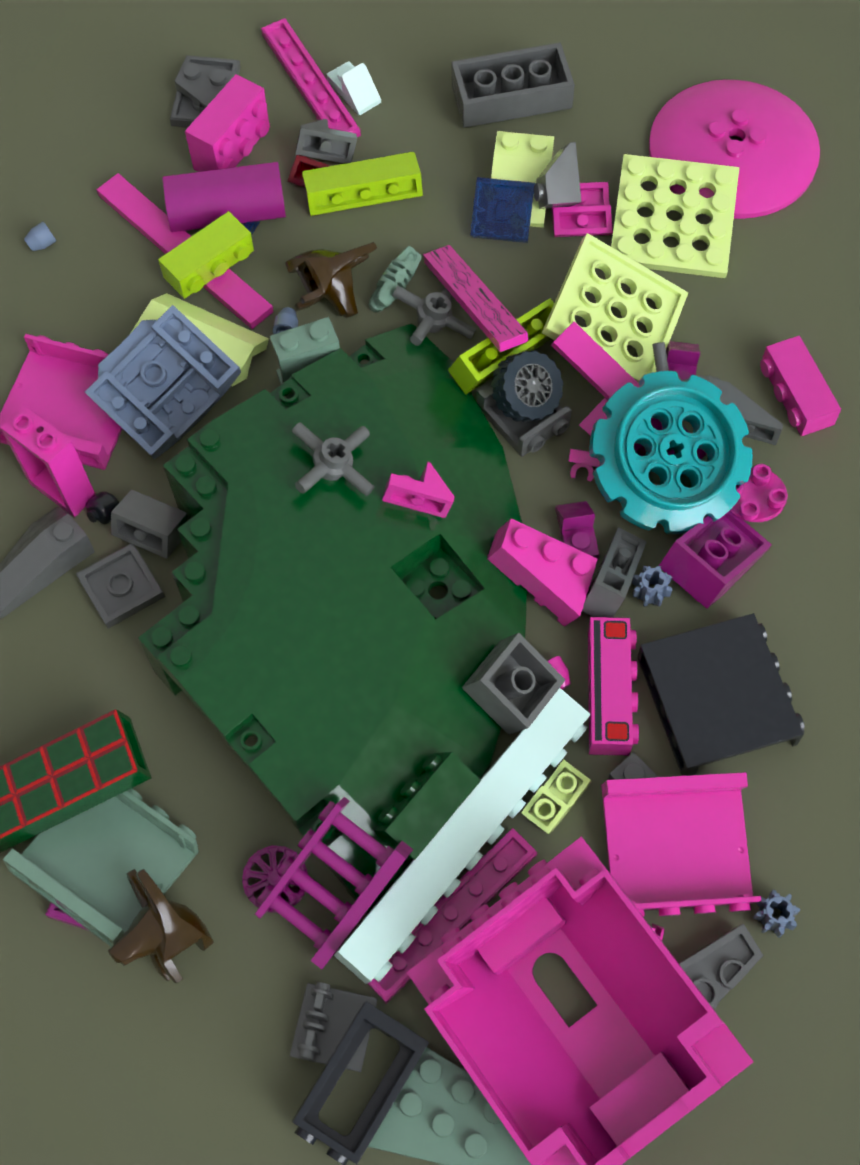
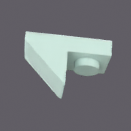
M348 61L327 73L329 84L358 116L381 103L379 93L364 63L354 67Z

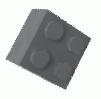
M516 633L499 641L462 688L509 735L528 729L565 682V679L520 633Z

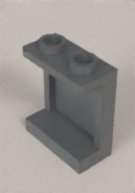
M492 381L477 390L476 402L483 414L521 457L530 451L532 453L538 451L548 439L554 435L560 436L570 426L572 410L568 406L564 408L558 406L551 415L544 416L545 418L528 422L514 421L511 417H506L503 414L504 412L496 406V400L492 396Z

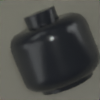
M108 492L96 494L86 504L89 520L93 523L96 521L102 524L110 523L111 512L119 504V501L113 494Z

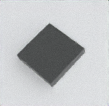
M129 544L76 573L108 629L165 597L134 544Z

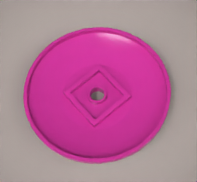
M715 80L683 90L662 107L651 128L649 155L655 158L739 167L734 219H745L777 212L795 202L813 181L820 159V146L817 132L811 120L787 96L772 88L754 82ZM739 136L743 140H731L730 137ZM676 184L670 187L671 192L679 195L685 192L684 187ZM709 188L699 190V194L702 197L710 198L714 196V192Z

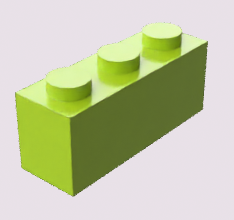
M228 211L158 259L163 278L184 299L193 293H197L208 282L223 275L227 269L237 262L246 259L254 251L251 232Z

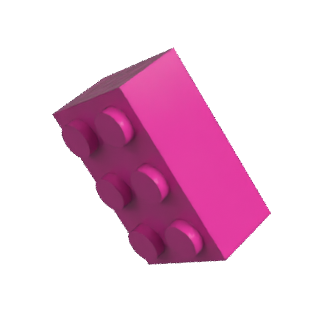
M235 74L185 130L194 170L202 172L236 167L245 156L251 153L253 146L258 140L268 133L270 123L263 87Z

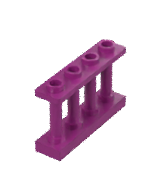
M343 797L337 804L330 801L318 818L323 823L316 832L310 829L301 839L297 846L302 851L296 859L290 856L281 866L277 874L282 878L275 887L269 884L257 899L261 906L254 914L261 919L272 908L314 941L315 944L313 946L318 951L311 959V962L321 970L413 851L403 841L399 843L395 850L390 846L385 848L343 815L342 811L350 802L346 797ZM332 825L377 859L376 864L381 868L374 877L369 874L363 875L321 842ZM311 853L356 887L355 892L360 896L353 905L348 901L344 904L300 869ZM291 880L336 915L334 919L339 924L333 932L327 928L323 931L280 896Z

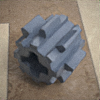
M643 566L640 575L633 576L632 584L636 586L633 591V597L641 599L645 607L648 604L661 606L664 597L671 596L672 588L668 585L672 576L668 575L667 572L663 573L661 566L656 568ZM650 584L655 585L654 588H651V587H649V586H650Z
M772 890L769 898L761 897V902H757L760 911L755 913L753 919L758 920V922L761 921L763 924L762 933L772 930L780 938L784 934V929L794 930L797 923L794 921L795 917L793 916L800 912V908L796 907V905L793 906L790 902L791 894L782 897L776 890ZM775 908L781 911L778 919L772 916Z

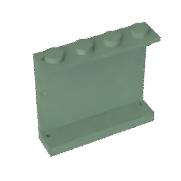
M131 788L38 834L22 854H19L12 848L3 861L9 872L112 947L128 930L142 909L126 873L133 869L136 872L145 869L161 892L165 894L199 853L195 839L196 835L191 829L183 824H180L179 827L168 820L169 816L164 810L156 805L149 807L142 802L143 798Z

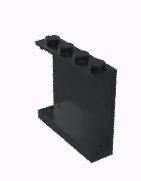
M754 613L640 646L637 658L682 776L696 775L699 766L790 740L792 747L796 746L804 735V721L801 715L795 713L793 709L790 687L781 680L778 658L774 652L770 653L766 643L767 633L762 623L758 624Z

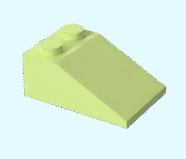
M497 131L490 184L511 186L512 192L515 186L528 187L530 192H532L531 206H527L528 226L544 228L546 209H539L538 201L534 198V185L536 179L553 158L554 136ZM490 187V191L492 189L493 192L494 188L499 195H495L494 200L488 202L486 222H492V219H500L504 223H492L511 224L508 218L517 213L527 224L526 208L524 204H529L530 194H525L527 190L516 188L513 196L508 198L510 191L505 189L506 187ZM520 195L521 200L519 201V204L516 205L514 209H512L513 206L510 205L508 199L512 202V204H516L515 199L518 200L517 197L519 198ZM498 197H499V203H498V205H497V211H496V217H495V216L493 215V214H494V208H496L497 199H498Z

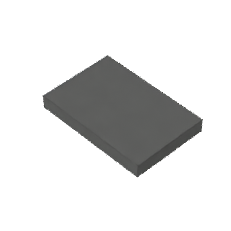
M188 55L185 57V61L233 71L237 75L240 73V60ZM177 90L170 116L171 126L188 128L205 107L202 106L200 108L190 97L183 95Z

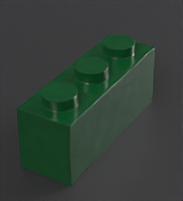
M436 752L424 762L422 766L424 771L419 777L411 779L401 789L400 794L402 797L395 805H389L378 817L379 824L373 831L388 846L395 850L399 843L403 841L413 849L406 860H416L481 781L453 752Z

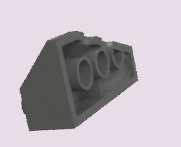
M55 507L31 524L0 563V620L95 552L86 533L70 514L60 507Z

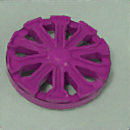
M271 845L258 850L248 859L243 869L242 884L246 896L257 908L261 906L254 897V893L266 888L269 884L274 887L282 878L277 874L281 866L290 856L294 859L298 856L294 850L285 846ZM278 852L284 853L281 861L277 865L276 854ZM269 855L270 866L262 860V856ZM304 863L300 869L303 870L306 874H308L307 867ZM254 864H257L264 872L253 871L251 868ZM250 878L261 880L253 885L248 883ZM291 880L283 892L289 898L288 903L294 907L300 902L306 891L300 888L298 893H293L289 885H298ZM270 908L268 911L272 913H277L272 908Z

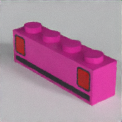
M590 617L588 625V712L591 714L588 717L589 755L629 756L633 744L638 745L639 726L638 724H633L632 712H637L638 693L632 692V681L637 680V661H631V650H636L637 635L636 630H630V618Z

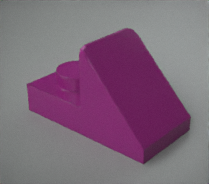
M669 341L666 354L669 371H676L682 380L688 379L691 375L696 376L700 356L699 345Z
M587 501L556 505L555 510L562 542L599 560L600 554L593 527L595 513Z

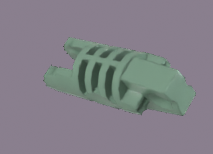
M411 246L404 248L391 261L377 282V288L372 297H370L368 304L371 311L378 313L389 307L397 299L392 296L396 287L400 286L405 289L414 276L422 256Z

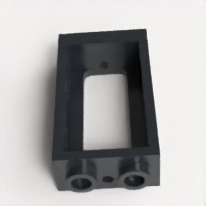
M367 1001L364 1002L292 1119V1122L298 1126L294 1133L312 1145L319 1139L330 1147L326 1154L342 1165H346L349 1160L357 1165L429 1042ZM375 1028L396 1041L399 1045V1052L348 1135H341L320 1121L319 1112L367 1032Z

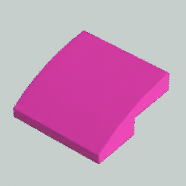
M608 182L580 183V203L572 207L551 208L554 237L585 236L587 233L592 236L612 235L613 233Z

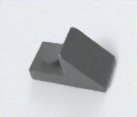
M327 119L304 124L300 127L295 154L345 164L351 163L357 142V134L328 128Z

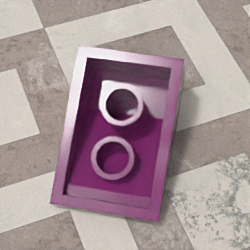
M728 511L715 522H713L710 516H707L703 519L704 524L698 523L677 539L659 564L661 570L671 575L673 581L678 583L706 609L720 599L772 546L763 536L731 511Z

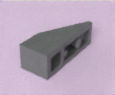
M711 376L712 383L722 391L720 401L725 405L734 403L741 412L749 430V434L745 437L776 445L783 424L730 382Z
M618 527L589 586L582 609L583 612L592 617H614L626 597L647 541Z

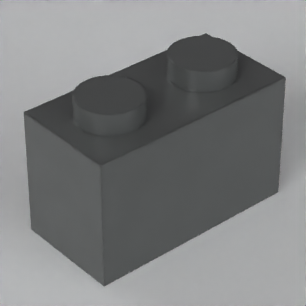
M131 489L111 512V535L167 559L182 542L178 528L187 522V513Z

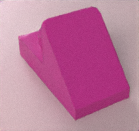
M427 462L420 481L414 480L407 475L391 473L384 489L382 501L446 518L454 502V495L432 464Z

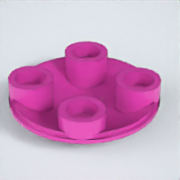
M757 464L751 468L748 482L741 486L736 485L740 499L730 511L738 518L749 522L771 520L778 516L786 505L788 497L786 487L783 481L771 471L769 466Z

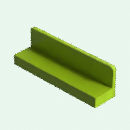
M414 152L302 172L310 216L423 196L421 171Z

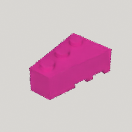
M512 518L496 531L487 558L517 586L521 584L535 597V602L540 606L545 605L558 617L557 621L564 627L581 616L598 560Z

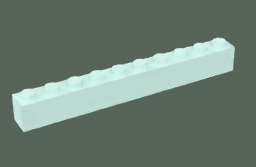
M559 688L530 727L519 733L416 860L409 864L333 956L365 984L373 979L379 982L393 966L388 961L397 950L403 953L416 938L411 933L420 922L425 926L439 909L434 904L442 895L448 898L459 886L461 881L457 879V876L464 868L470 871L482 858L483 855L479 852L480 848L486 841L492 845L504 831V828L500 825L508 815L513 819L523 808L526 802L522 800V797L526 792L530 790L534 793L547 778L542 773L549 764L555 768L564 758L567 751L563 747L570 739L575 743L588 727L583 723L591 714Z

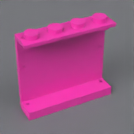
M25 334L24 339L30 351L0 413V427L24 405L72 441L82 464L105 470L122 432V428L85 391L98 379V364L109 354L99 349L89 350L81 348L71 342L61 343L53 341L43 335L33 336ZM0 428V443L9 445Z
M746 772L607 780L601 785L609 873L643 917H645L644 910H658L659 916L680 915V908L693 907L694 914L715 913V906L729 905V912L751 910L750 904L761 902V896H753L741 794V790L748 787Z

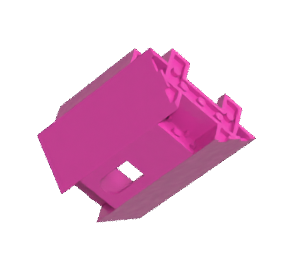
M581 836L548 863L545 859L536 863L527 872L530 877L518 885L516 882H513L505 887L498 894L501 899L490 908L487 904L478 908L470 915L472 922L460 930L459 927H455L441 938L443 943L441 946L406 972L428 1003L424 1010L531 1165H622L754 1062ZM546 953H555L561 956L597 1004L594 1009L570 1027H568L534 979V964L540 956Z

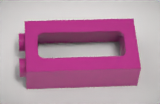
M23 405L0 428L28 482L75 518L86 507L88 500L96 495L75 447L68 437Z

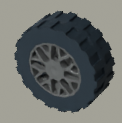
M525 351L506 357V360L498 364L499 367L494 371V379L491 382V387H493L492 396L496 400V406L504 412L503 414L506 417L522 422L545 418L544 416L551 415L553 410L559 406V400L563 395V380H561V372L557 369L556 363L552 359L550 360L547 357L548 355L540 354L538 351Z

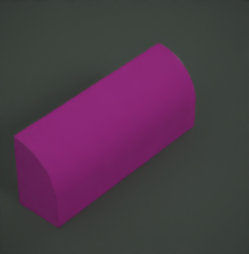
M278 162L162 177L166 211L171 232L205 228L228 211L240 223L286 217Z

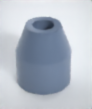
M44 221L33 227L24 238L32 251L45 249L57 241Z
M285 307L278 313L274 321L273 334L298 327L299 322L294 309Z

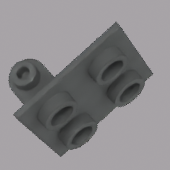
M317 982L316 985L307 983L290 1057L326 1064L362 1004L367 1001L376 1007L378 998L330 988L331 985ZM371 1029L367 1032L346 1069L357 1072L362 1071Z

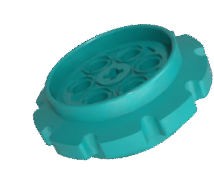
M659 371L645 374L639 380L640 387H635L632 383L622 386L602 407L607 420L599 419L593 425L590 437L589 455L597 458L600 462V466L593 471V477L605 500L609 503L614 500L619 501L622 505L620 516L630 523L648 531L655 528L657 523L664 527L666 534H684L698 523L704 524L703 517L710 516L713 522L724 516L740 499L736 485L741 486L748 482L752 468V449L745 447L742 443V438L749 434V430L737 406L734 403L729 405L723 404L720 401L721 389L711 382L695 375H691L683 382L678 378L676 371ZM651 418H656L661 422L662 430L653 428L650 422ZM682 421H687L692 425L693 433H688L683 429ZM635 443L641 444L645 448V456H639L635 452ZM697 449L705 451L708 458L707 462L698 458ZM666 450H674L676 455H668ZM649 472H654L659 476L660 485H655L649 480ZM681 474L689 477L691 481L690 488L683 486L681 483Z

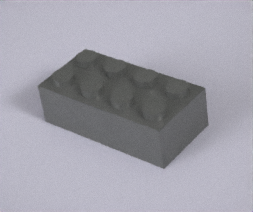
M561 42L451 62L452 89L464 128L571 109L573 106L575 84Z

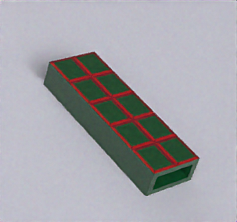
M115 709L0 766V853L152 779L129 716Z

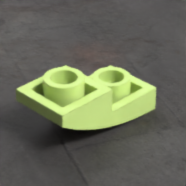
M563 759L545 785L539 788L521 813L546 833L550 834L592 781Z

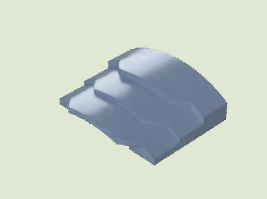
M172 305L158 320H142L131 334L98 364V379L85 393L153 459H156L178 442L212 409L240 375L241 370L235 362Z

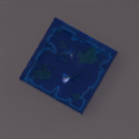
M477 177L470 237L528 243L535 183Z

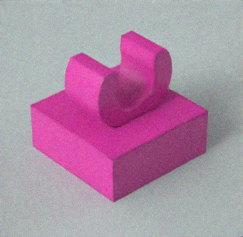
M571 448L568 461L576 463L571 468V478L576 477L578 468L585 467L589 472L587 481H592L594 478V468L592 466L599 467V460L591 457L589 451Z

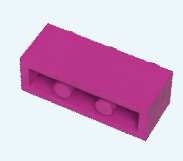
M800 335L766 346L760 362L761 371L766 378L769 377L774 386L776 399L785 406L788 420L793 427L797 428L800 436L835 425L841 408Z

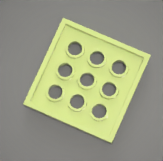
M624 154L611 247L648 269L726 278L739 167ZM645 181H651L656 185V189L646 191L641 187V184ZM678 184L684 187L685 192L679 195L671 192L670 187ZM709 188L714 192V196L710 198L702 197L699 194V190ZM647 207L652 210L653 215L642 217L638 214L637 210ZM674 210L678 211L682 218L678 221H672L666 214ZM699 214H706L710 217L711 222L700 224L695 217ZM643 233L649 237L650 241L645 244H639L634 240V236ZM666 237H674L678 240L679 245L668 247L663 243V240ZM702 240L708 245V248L704 251H698L693 247L692 243Z
M587 233L581 240L542 333L556 340L575 321V315L581 316L586 323V327L581 328L639 383V380L645 374L656 372L652 344L665 342V348L667 349L688 292ZM595 268L601 269L605 273L606 280L596 275ZM621 283L630 287L631 295L626 294L622 290ZM585 292L592 293L595 296L596 303L588 301ZM646 298L652 299L657 309L650 308ZM611 307L618 308L622 318L614 316L611 312ZM637 321L642 322L646 326L647 333H643L638 329ZM601 330L607 331L611 335L612 342H607L603 339ZM627 345H631L636 349L638 357H633L629 354Z

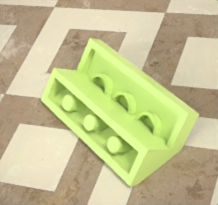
M168 293L152 299L133 328L134 330L142 320H158L174 305L240 367L241 373L231 385L232 387L247 379L252 357L266 350L269 341L267 337Z

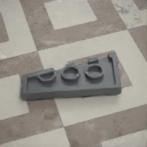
M741 924L679 964L709 1004L715 1009L724 996L742 980L764 955L745 925Z

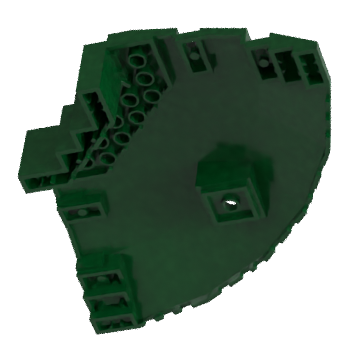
M412 323L365 339V345L350 356L339 348L293 373L291 378L271 393L266 389L262 390L215 418L187 439L189 446L163 465L177 507L186 512L189 519L178 528L188 560L172 571L183 603L138 637L155 674L174 695L183 691L203 715L210 720L230 748L253 772L293 820L294 826L303 837L310 829L315 832L317 831L318 827L323 823L318 817L330 801L337 804L343 797H346L350 802L342 811V814L385 848L388 845L373 831L379 824L378 817L389 805L396 804L402 797L400 794L401 789L411 779L419 777L424 771L422 768L424 762L436 752H453L480 780L487 773L495 752L501 727L472 699L462 686L500 640L516 633H520L525 638L527 590L521 584L517 586L487 559L496 531L511 518L522 523L503 446L472 393L465 394L449 373L448 369L453 364V361L427 337L424 338L419 346L411 343L410 337L417 328ZM362 360L369 361L367 364H360ZM288 394H293V395H294V396H293L292 398H290V399L284 398V397H285L286 395H288ZM301 422L323 442L329 438L345 440L360 426H365L369 430L370 436L351 452L353 456L352 467L375 486L373 491L368 496H365L342 476L333 481L321 478L304 494L300 493L296 489L295 483L315 465L313 463L314 451L292 433L296 424ZM427 462L432 464L454 495V502L446 518L382 501L384 489L391 473L407 475L414 480L420 481ZM435 586H442L448 593L442 599H434L430 596L429 591ZM249 737L258 739L254 746L245 745V741ZM333 825L329 833L321 840V842L365 876L369 874L374 877L381 868L376 864V858ZM405 860L366 911V914L372 910L413 860ZM324 863L356 901L360 896L355 892L356 887Z

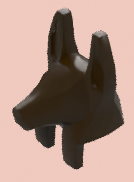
M372 242L343 253L325 249L311 250L300 253L286 261L285 265L288 272H297L308 292L307 295L300 298L301 302L295 304L296 310L306 309L318 303L322 298H326L335 307L340 316L348 318L358 314L353 292L351 269L369 258L368 254L377 249L376 244Z
M133 869L126 873L142 909L128 930L108 950V953L116 963H121L123 966L150 955L151 961L158 973L166 981L172 980L174 983H177L183 978L171 959L194 943L202 951H205L214 941L206 925L196 913L185 905L167 900L145 869L138 872Z

